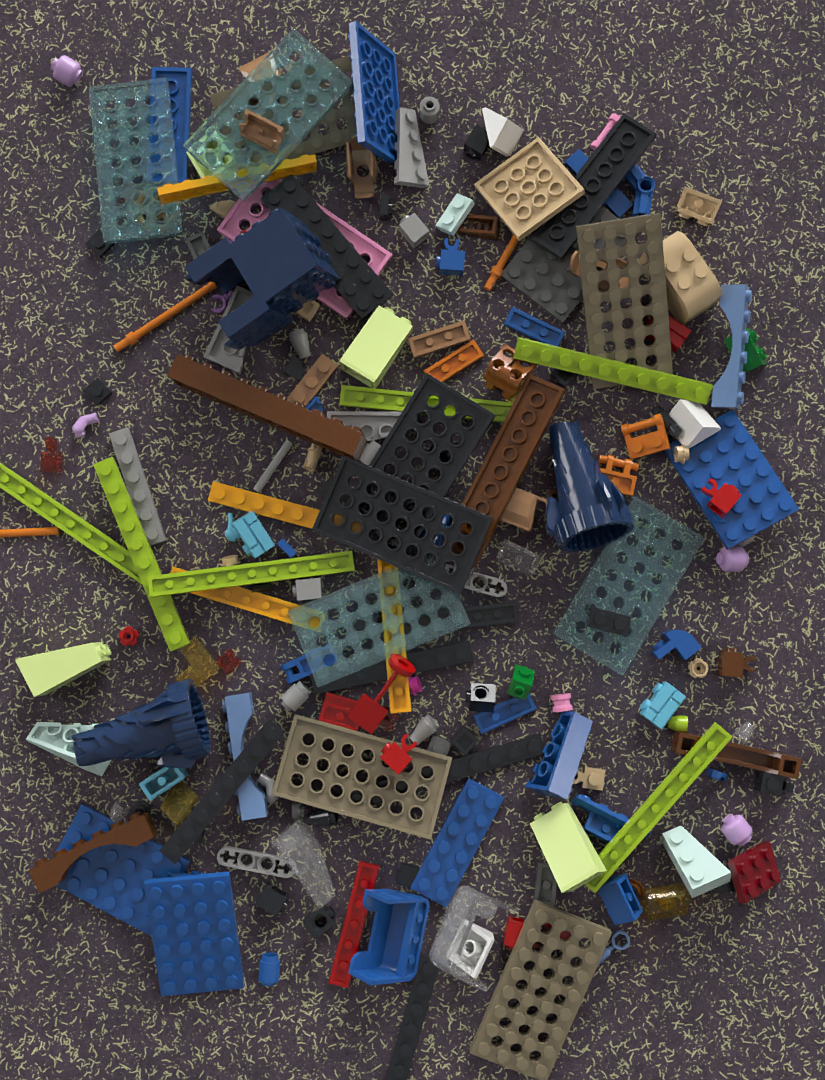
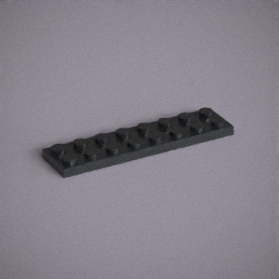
M623 113L574 177L584 188L585 194L534 230L529 236V240L562 261L577 241L576 226L592 222L654 141L657 133Z
M292 174L261 197V201L270 212L282 207L306 224L313 235L316 234L322 243L320 248L331 257L332 262L330 264L339 277L334 288L362 321L372 314L378 306L383 305L393 296V293Z

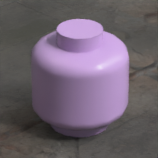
M65 55L59 59L55 58L51 65V69L54 70V79L68 87L77 85L82 77L83 71L80 64Z
M724 546L717 554L716 561L725 572H741L749 563V555L743 547L734 546L727 550Z
M729 814L722 820L724 823L721 826V831L731 844L742 846L751 840L752 828L742 815Z

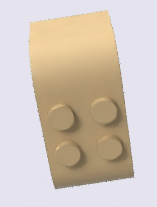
M676 231L663 240L667 304L676 320L685 325L714 306L720 300L722 290L718 280L691 241L683 233ZM643 253L637 261L638 264L642 265L647 262V254Z

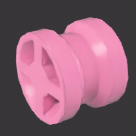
M571 693L551 695V700L554 703L552 711L563 712L573 710V706L570 704Z

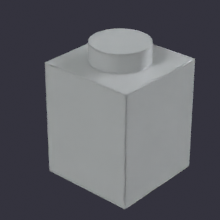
M415 213L410 216L406 215L401 219L399 231L413 248L429 237V229Z
M321 578L295 580L296 585H293L292 588L293 596L297 597V601L323 599Z

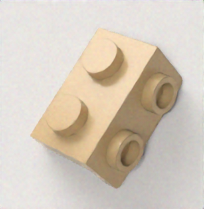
M684 187L675 210L679 212L678 216L689 220L691 216L697 218L696 223L708 226V223L714 224V219L722 200Z

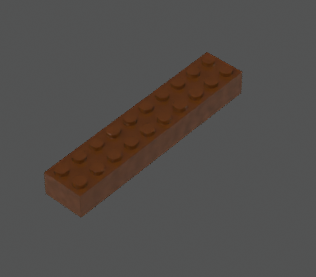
M177 354L167 375L176 385L340 456L344 455L359 461L367 443L364 433L361 432L362 429L357 426L351 425L347 427L338 418L332 417L329 419L324 416L323 412L316 409L310 411L306 408V405L295 401L293 404L287 400V397L279 393L273 395L269 393L267 388L260 385L256 388L250 385V381L241 377L237 380L232 377L231 373L225 370L219 372L214 369V366L206 362L200 364L190 355L185 354L183 357Z

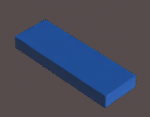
M514 307L511 308L504 323V326L537 342L559 347L566 333Z
M529 693L526 700L512 697L495 705L493 713L479 712L473 715L481 734H484L537 708Z

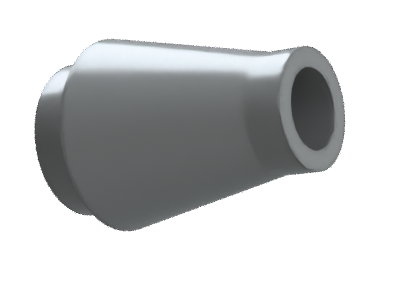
M304 328L290 332L289 341L300 360L310 357L308 335Z
M430 715L422 717L410 739L413 742L416 741L417 745H419L437 731L439 724Z

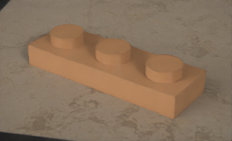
M464 320L408 338V343L415 359L468 342L471 338Z
M322 354L287 397V400L293 404L295 401H298L307 406L336 371L338 365Z

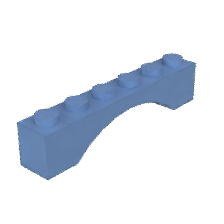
M746 284L721 285L722 296L720 297L719 305L730 323L732 352L726 370L713 386L711 407L740 409V404H743L744 393L741 392V387L745 383L746 374L743 372V364L747 362V351L744 350L745 343H748L749 332L746 331V325L750 322L751 314L748 311V302L752 301V290H749Z
M251 692L226 696L225 701H222L223 712L227 713L228 721H225V729L227 734L230 733L231 740L228 742L229 754H233V761L244 750L245 731L249 720L254 714ZM249 775L235 792V795L239 797V803L236 805L237 814L241 815L242 821L267 817L269 814L266 793L258 787L251 775Z

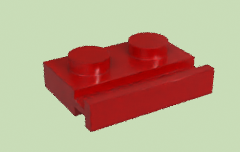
M327 692L318 721L358 731L359 725L347 717L357 703V700Z

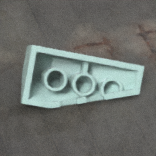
M37 722L26 740L78 766L72 735L94 729L93 726L97 724L81 725L80 723H74L73 725H62L56 722ZM111 760L90 766L78 767L102 776Z

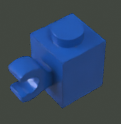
M445 238V249H441V256H437L436 268H440L439 274L463 276L465 251L457 250L459 248V239H456L454 246H450L448 238Z

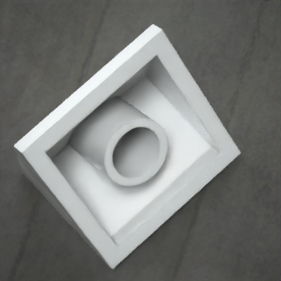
M486 107L483 108L482 111L490 147L506 157L511 156L524 129Z
M680 399L669 413L670 417L676 422V425L682 429L680 436L676 438L688 449L721 430V427L702 405L697 402Z
M464 919L446 957L470 976L477 979L495 941L493 933Z

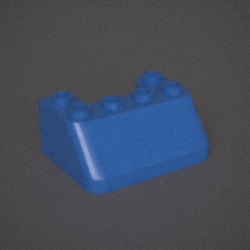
M365 889L363 907L368 911H375L368 951L357 952L352 957L348 973L371 986L412 980L418 969L430 907L428 899L392 889Z

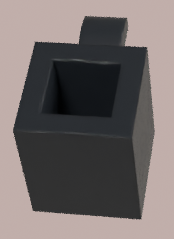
M757 770L754 789L761 793L781 797L782 790L795 793L796 785L785 782L784 776Z

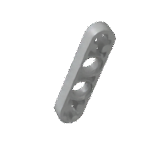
M445 564L444 568L446 572H449V568L453 569V573L456 566ZM477 572L470 573L464 587L465 589L494 597H501L507 592V584L503 580ZM476 577H481L484 580V586L480 589L473 586V580ZM488 579L492 580L490 583L492 585H497L498 582L501 583V587L504 590L499 591L498 594L492 588H489V592L485 591Z
M232 846L222 847L217 854L218 862L226 867L282 878L292 877L296 871L295 861L288 857ZM229 851L230 856H236V852L240 853L237 858V864L234 863V858L224 861V857L221 854ZM243 855H250L253 862L250 865H244L241 861ZM269 858L273 866L270 869L263 868L261 865L263 859ZM276 860L280 861L278 865L285 866L286 863H290L289 866L293 868V870H289L288 873H285L284 868L278 867V872L274 871L276 867Z

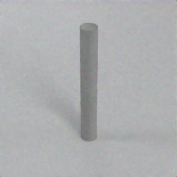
M286 439L253 489L255 491L261 492L293 445L292 442Z

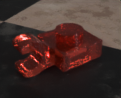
M46 437L45 446L47 452H41L40 472L62 473L63 453L57 452V439Z

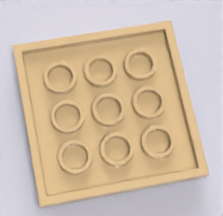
M539 137L474 184L476 190L518 241L525 238L585 194L584 188Z

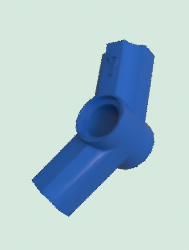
M635 164L625 177L626 182L634 190L635 195L632 217L650 214L653 190L655 188L654 179L646 176L640 167ZM641 187H646L648 191L641 189Z

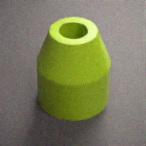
M672 716L668 721V728L687 733L688 716Z

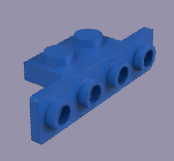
M577 794L571 800V804L588 812L583 825L584 831L606 843H609L629 820L626 815L615 813L609 810L608 806L591 801V798L586 795ZM650 831V832L644 837V839L647 838V837H649V836L651 835V832H652V831Z

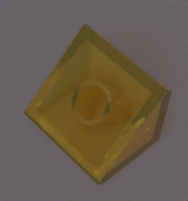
M683 883L645 888L643 898L647 921L688 915L690 893Z

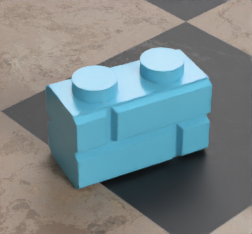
M253 511L248 512L231 523L234 527L231 531L237 540L241 538L245 545L242 548L248 557L252 555L255 559L275 546Z
M665 681L662 683L658 682L652 689L654 694L649 700L645 699L640 705L641 711L639 713L661 730L686 698L685 695Z
M163 767L143 780L139 785L151 801L186 778L189 773L186 768Z

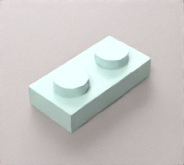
M457 193L437 222L436 227L454 236L475 205L473 200Z

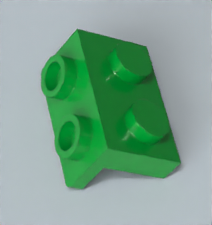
M746 328V331L749 332L748 343H745L744 350L747 351V362L743 364V372L745 373L765 365V359H767L763 348L759 349L756 343L758 337L755 331H751L749 328ZM732 335L724 339L730 354L732 352Z

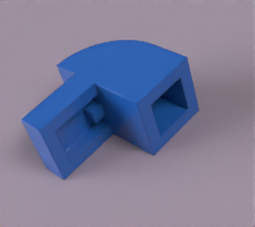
M668 630L662 633L666 641L660 640L653 646L654 650L651 653L655 659H661L674 649L682 660H687L702 647L690 633L683 630Z

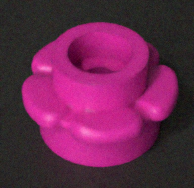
M418 676L409 677L410 693L414 696L422 692V685Z

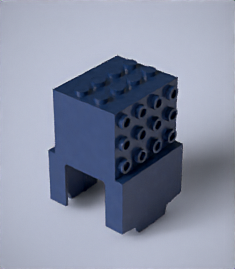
M282 207L272 210L268 215L269 217L263 221L254 223L251 227L252 229L248 232L236 236L235 241L225 237L185 266L189 273L185 276V279L193 284L201 286L206 282L217 283L222 293L225 294L246 281L251 289L253 297L218 321L226 336L230 339L225 343L229 348L241 350L246 346H256L295 320L291 312L299 311L303 308L304 303L315 300L319 297L320 292L324 289H331L336 285V281L339 280L338 275L330 264L332 259L326 251L323 252L320 248L322 243L316 234L313 235L306 224Z

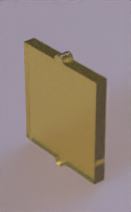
M180 781L173 787L171 792H168V796L159 808L177 826H180L187 814L191 813L192 807L200 797L183 781Z

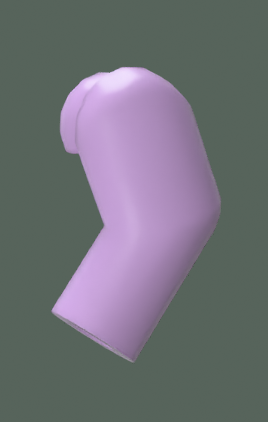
M97 413L78 418L72 427L76 437L85 436L86 431L84 429L86 426L99 422Z

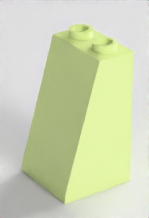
M378 306L340 359L341 370L367 386L377 388L412 333L413 326L411 322L404 317H397L394 315V311L386 306L384 308Z
M96 642L22 657L15 661L33 696L38 697L47 695L111 660L109 656L111 651L107 644L103 645L102 642Z
M559 802L551 807L552 811L547 814L542 812L534 817L535 821L530 823L561 892L565 893L576 890L607 872L570 804Z

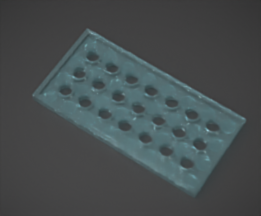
M293 28L183 144V147L242 202H245L354 86L353 81ZM292 54L301 56L297 62L289 59ZM312 67L316 71L313 75H306L304 73L305 69ZM284 68L287 73L284 76H277L276 71ZM322 81H328L331 85L327 89H322L319 84ZM293 82H300L302 86L298 90H293L291 84ZM265 83H271L273 88L270 91H264L262 86ZM309 95L317 98L316 102L312 104L307 103L305 100ZM281 96L288 98L287 103L284 105L277 103V99ZM253 97L259 99V103L255 106L248 104V101ZM246 109L263 117L266 111H272L274 117L269 119V121L279 126L283 124L288 125L289 130L285 133L286 137L277 154L241 137L239 123L243 124L245 118L241 121L234 118L236 113H245ZM301 110L303 112L302 117L294 118L292 116L293 111ZM230 127L232 130L229 135H222L221 129ZM240 140L247 143L243 149L235 147L236 143ZM211 141L218 143L217 148L214 150L207 149V144ZM254 154L262 156L261 160L257 163L250 160ZM225 155L233 157L229 164L222 162V158ZM244 168L248 171L247 175L242 178L238 177L237 171Z
M167 77L89 87L103 242L105 244L184 235L181 201L161 205L160 201H155V196L158 194L157 188L165 184L173 185L179 183L170 88ZM154 97L155 101L153 104L147 105L145 104L146 99ZM128 100H135L134 106L126 107ZM109 102H116V106L113 109L108 110L106 108ZM151 116H156V117H157V120H156L155 123H153V124H148V123H147V120H148L149 117H151ZM130 119H137L135 126H128ZM111 121L118 122L114 129L108 128ZM158 135V141L150 143L149 139L151 136ZM132 138H139V142L137 145H130V140ZM119 140L120 143L118 147L111 148V142ZM153 155H161V158L158 162H151V158ZM134 157H141V162L138 165H132L131 162ZM120 159L121 165L116 168L112 167V162ZM160 173L163 175L161 181H153L155 174ZM142 176L143 181L140 184H134L133 180L135 177ZM118 178H122L123 184L119 187H115L114 181ZM139 195L145 196V200L141 204L135 203V199ZM118 198H125V203L122 206H116ZM160 212L166 213V218L163 221L157 220V215ZM142 214L147 216L144 223L137 222L138 216ZM126 217V224L119 226L118 219Z
M637 496L633 498L628 506L634 523V529L622 539L604 546L552 633L621 676L625 674L705 537ZM639 518H643L647 522V527L644 530L637 526ZM656 529L663 530L664 538L662 540L655 538L654 532ZM629 535H633L637 539V544L634 547L627 544L626 540ZM674 539H678L682 544L681 549L678 551L672 548L671 544ZM646 546H651L654 549L652 557H647L644 554ZM619 552L624 553L627 557L624 564H620L616 560ZM664 556H668L671 559V565L668 568L664 567L661 563ZM636 563H641L644 566L642 574L634 572V565ZM610 569L616 572L617 576L614 581H609L606 578V572ZM654 573L661 576V582L658 585L653 584L651 581V576ZM626 580H630L634 584V588L630 592L626 591L623 587ZM598 587L605 588L606 596L604 598L596 596V589ZM645 590L651 594V599L648 602H644L641 599V593ZM616 597H620L624 602L623 607L620 609L615 608L613 605V600ZM588 604L627 616H631L630 612L633 608H638L641 612V616L638 619L631 618V632L627 637L587 626L582 633H578L575 630V624L578 621H582L587 625L589 615L585 612V608ZM595 632H600L603 635L602 642L598 644L592 639ZM614 642L620 645V651L617 654H613L610 651V645Z
M430 553L426 556L428 565L436 563L437 558L435 554ZM445 565V567H444V568H445V571H446L447 573H449V572H448V569H447V567H446V565ZM393 567L288 611L318 688L389 659L392 654H401L470 625L458 593L430 581H425L423 578L398 567ZM407 578H412L415 581V585L411 589L403 586V582ZM388 586L396 588V593L392 597H388L384 593L385 588ZM433 589H439L442 593L438 600L430 597V592ZM375 594L377 596L376 603L372 605L367 604V595ZM414 597H420L423 600L422 605L418 608L411 605V600ZM354 601L358 603V609L355 612L347 610L349 602ZM397 604L402 605L404 608L403 613L399 616L392 613V608ZM440 608H447L450 614L447 618L442 619L438 616ZM332 609L339 611V617L336 620L328 618V613ZM378 612L385 615L384 621L382 623H375L373 620L374 614ZM423 615L431 619L430 624L426 627L419 624V618ZM313 617L320 619V625L317 628H311L309 625V621ZM363 620L366 623L363 631L355 630L354 624L356 621ZM404 623H408L412 627L411 632L406 635L400 632V626ZM339 628H344L347 631V635L343 639L336 638L335 633ZM384 631L392 633L393 637L390 642H383L381 640V634ZM320 636H326L328 639L327 645L324 647L317 645V639ZM365 639H371L373 641L372 649L364 650L362 642ZM346 647L354 649V655L351 658L343 656V650ZM327 655L335 657V663L332 666H326L324 663V658Z

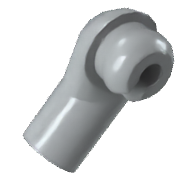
M262 773L257 782L266 787L267 802L274 803L279 798L278 796L271 795L275 780Z

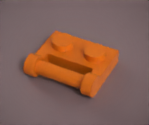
M656 414L653 418L630 425L628 423L621 425L631 460L671 449L661 414ZM657 426L658 431L632 437L631 432Z

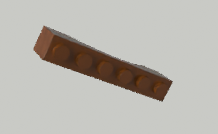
M674 731L670 750L686 755L702 736ZM728 742L713 759L795 779L799 777L802 761L801 758L732 742Z
M138 811L129 816V821L123 823L120 820L110 825L111 829L106 832L103 829L91 835L92 839L85 842L83 838L73 843V848L67 851L65 848H62L53 853L54 857L49 860L44 857L34 862L35 867L30 869L29 872L38 892L46 891L65 880L76 860L91 849L110 844L136 847L154 838L158 832L148 811L141 814V811Z

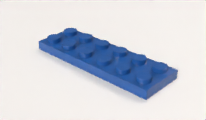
M152 67L147 183L149 185H173L188 180L189 157L186 152L190 146L193 73L191 68Z
M468 777L410 888L447 907L505 797Z

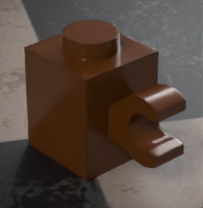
M725 647V651H719L717 675L742 678L743 669L749 672L756 670L748 666V662L756 660V657L746 656L744 658V653H738V648Z

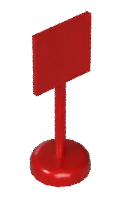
M392 654L389 657L388 664L394 672L375 700L363 693L347 716L370 734H373L389 711L380 705L379 701L398 674L410 677L415 672L413 664L401 655Z

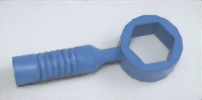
M616 930L611 935L612 945L609 948H605L598 965L610 956L614 948L617 950L628 948L630 937L625 931ZM619 934L626 936L627 942L622 946L615 944L614 938Z

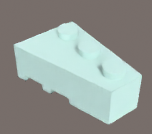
M682 826L662 833V843L692 898L730 882L731 872Z

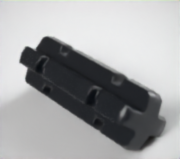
M660 405L653 407L652 415H662L665 429L671 437H679L682 429L676 425V422Z

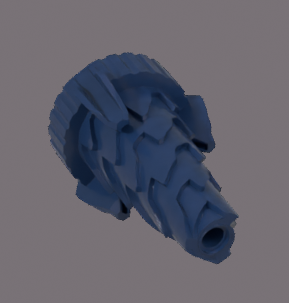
M578 421L551 425L550 442L554 458L552 459V466L556 476L558 500L553 497L546 499L547 534L556 539L557 546L561 550L567 552L596 549L627 536L634 529L629 507L625 504L621 491L605 474L601 473L597 459H593L589 445L584 442Z
M191 679L169 684L167 690L150 703L137 706L131 712L115 717V720L93 726L94 729L72 735L78 766H90L115 759V762L125 759L161 756L157 762L159 767L190 768L194 766L197 759L206 757L211 751L210 732L204 706L197 687Z

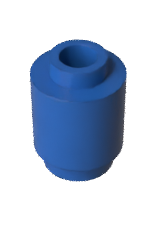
M263 953L259 961L258 981L262 982L263 986H274L275 983L279 982L280 959H278L279 955L277 953Z

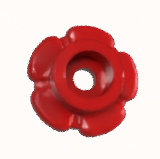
M127 626L119 632L120 642L124 646H133L137 643L139 633L133 627Z

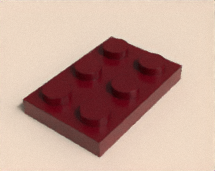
M770 841L761 842L728 861L739 903H747L781 882Z

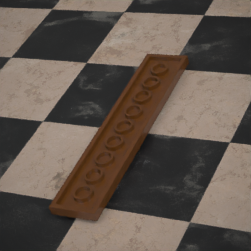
M528 374L462 502V505L494 518L475 561L472 573L566 392L564 388ZM469 523L461 526V533L463 535L471 533L472 527ZM445 538L443 539V541H442V543H441L440 546H442V545L444 544ZM457 542L453 545V552L455 554L463 552L464 546L462 543Z

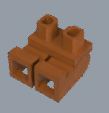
M505 344L490 361L483 379L486 380L487 388L490 390L500 388L503 390V397L511 400L521 389L528 374L534 375L538 364L506 357V352L513 355L515 349ZM522 363H528L530 367H524Z

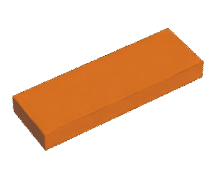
M473 339L423 372L424 374H430L441 382H445L483 358L484 354Z

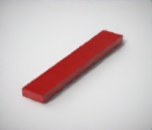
M359 861L329 984L349 988L352 976L348 973L352 957L358 952L368 910L363 907L365 889H374L380 865Z

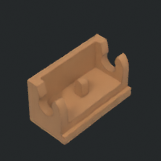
M246 109L244 123H239L240 136L277 154L286 137L284 128Z

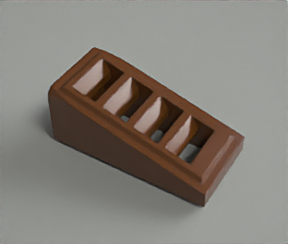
M468 214L465 219L470 220L469 229L463 228V221L457 230L459 234L498 241L501 220L497 216ZM474 221L478 222L476 230L473 229ZM482 223H486L485 230H481ZM490 224L493 225L492 231H489V230H490Z

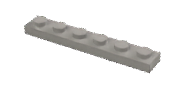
M126 427L109 433L129 496L150 546L167 541L130 429Z

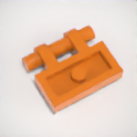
M599 455L598 462L605 464V469L600 468L601 473L605 474L614 483L622 495L632 497L637 476L629 474L630 470L638 471L639 463H634L630 459H617L612 455ZM612 466L623 468L622 473L612 471Z

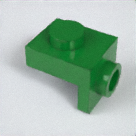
M515 664L507 694L526 700L533 684L535 670Z

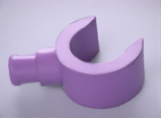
M229 291L223 296L213 295V299L223 301V306L220 309H211V311L215 314L224 313L227 302L230 301L233 292Z

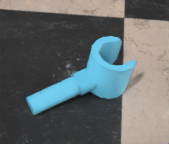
M228 513V526L225 531V537L229 541L236 542L237 539L231 531L233 528L231 524L233 523V513Z

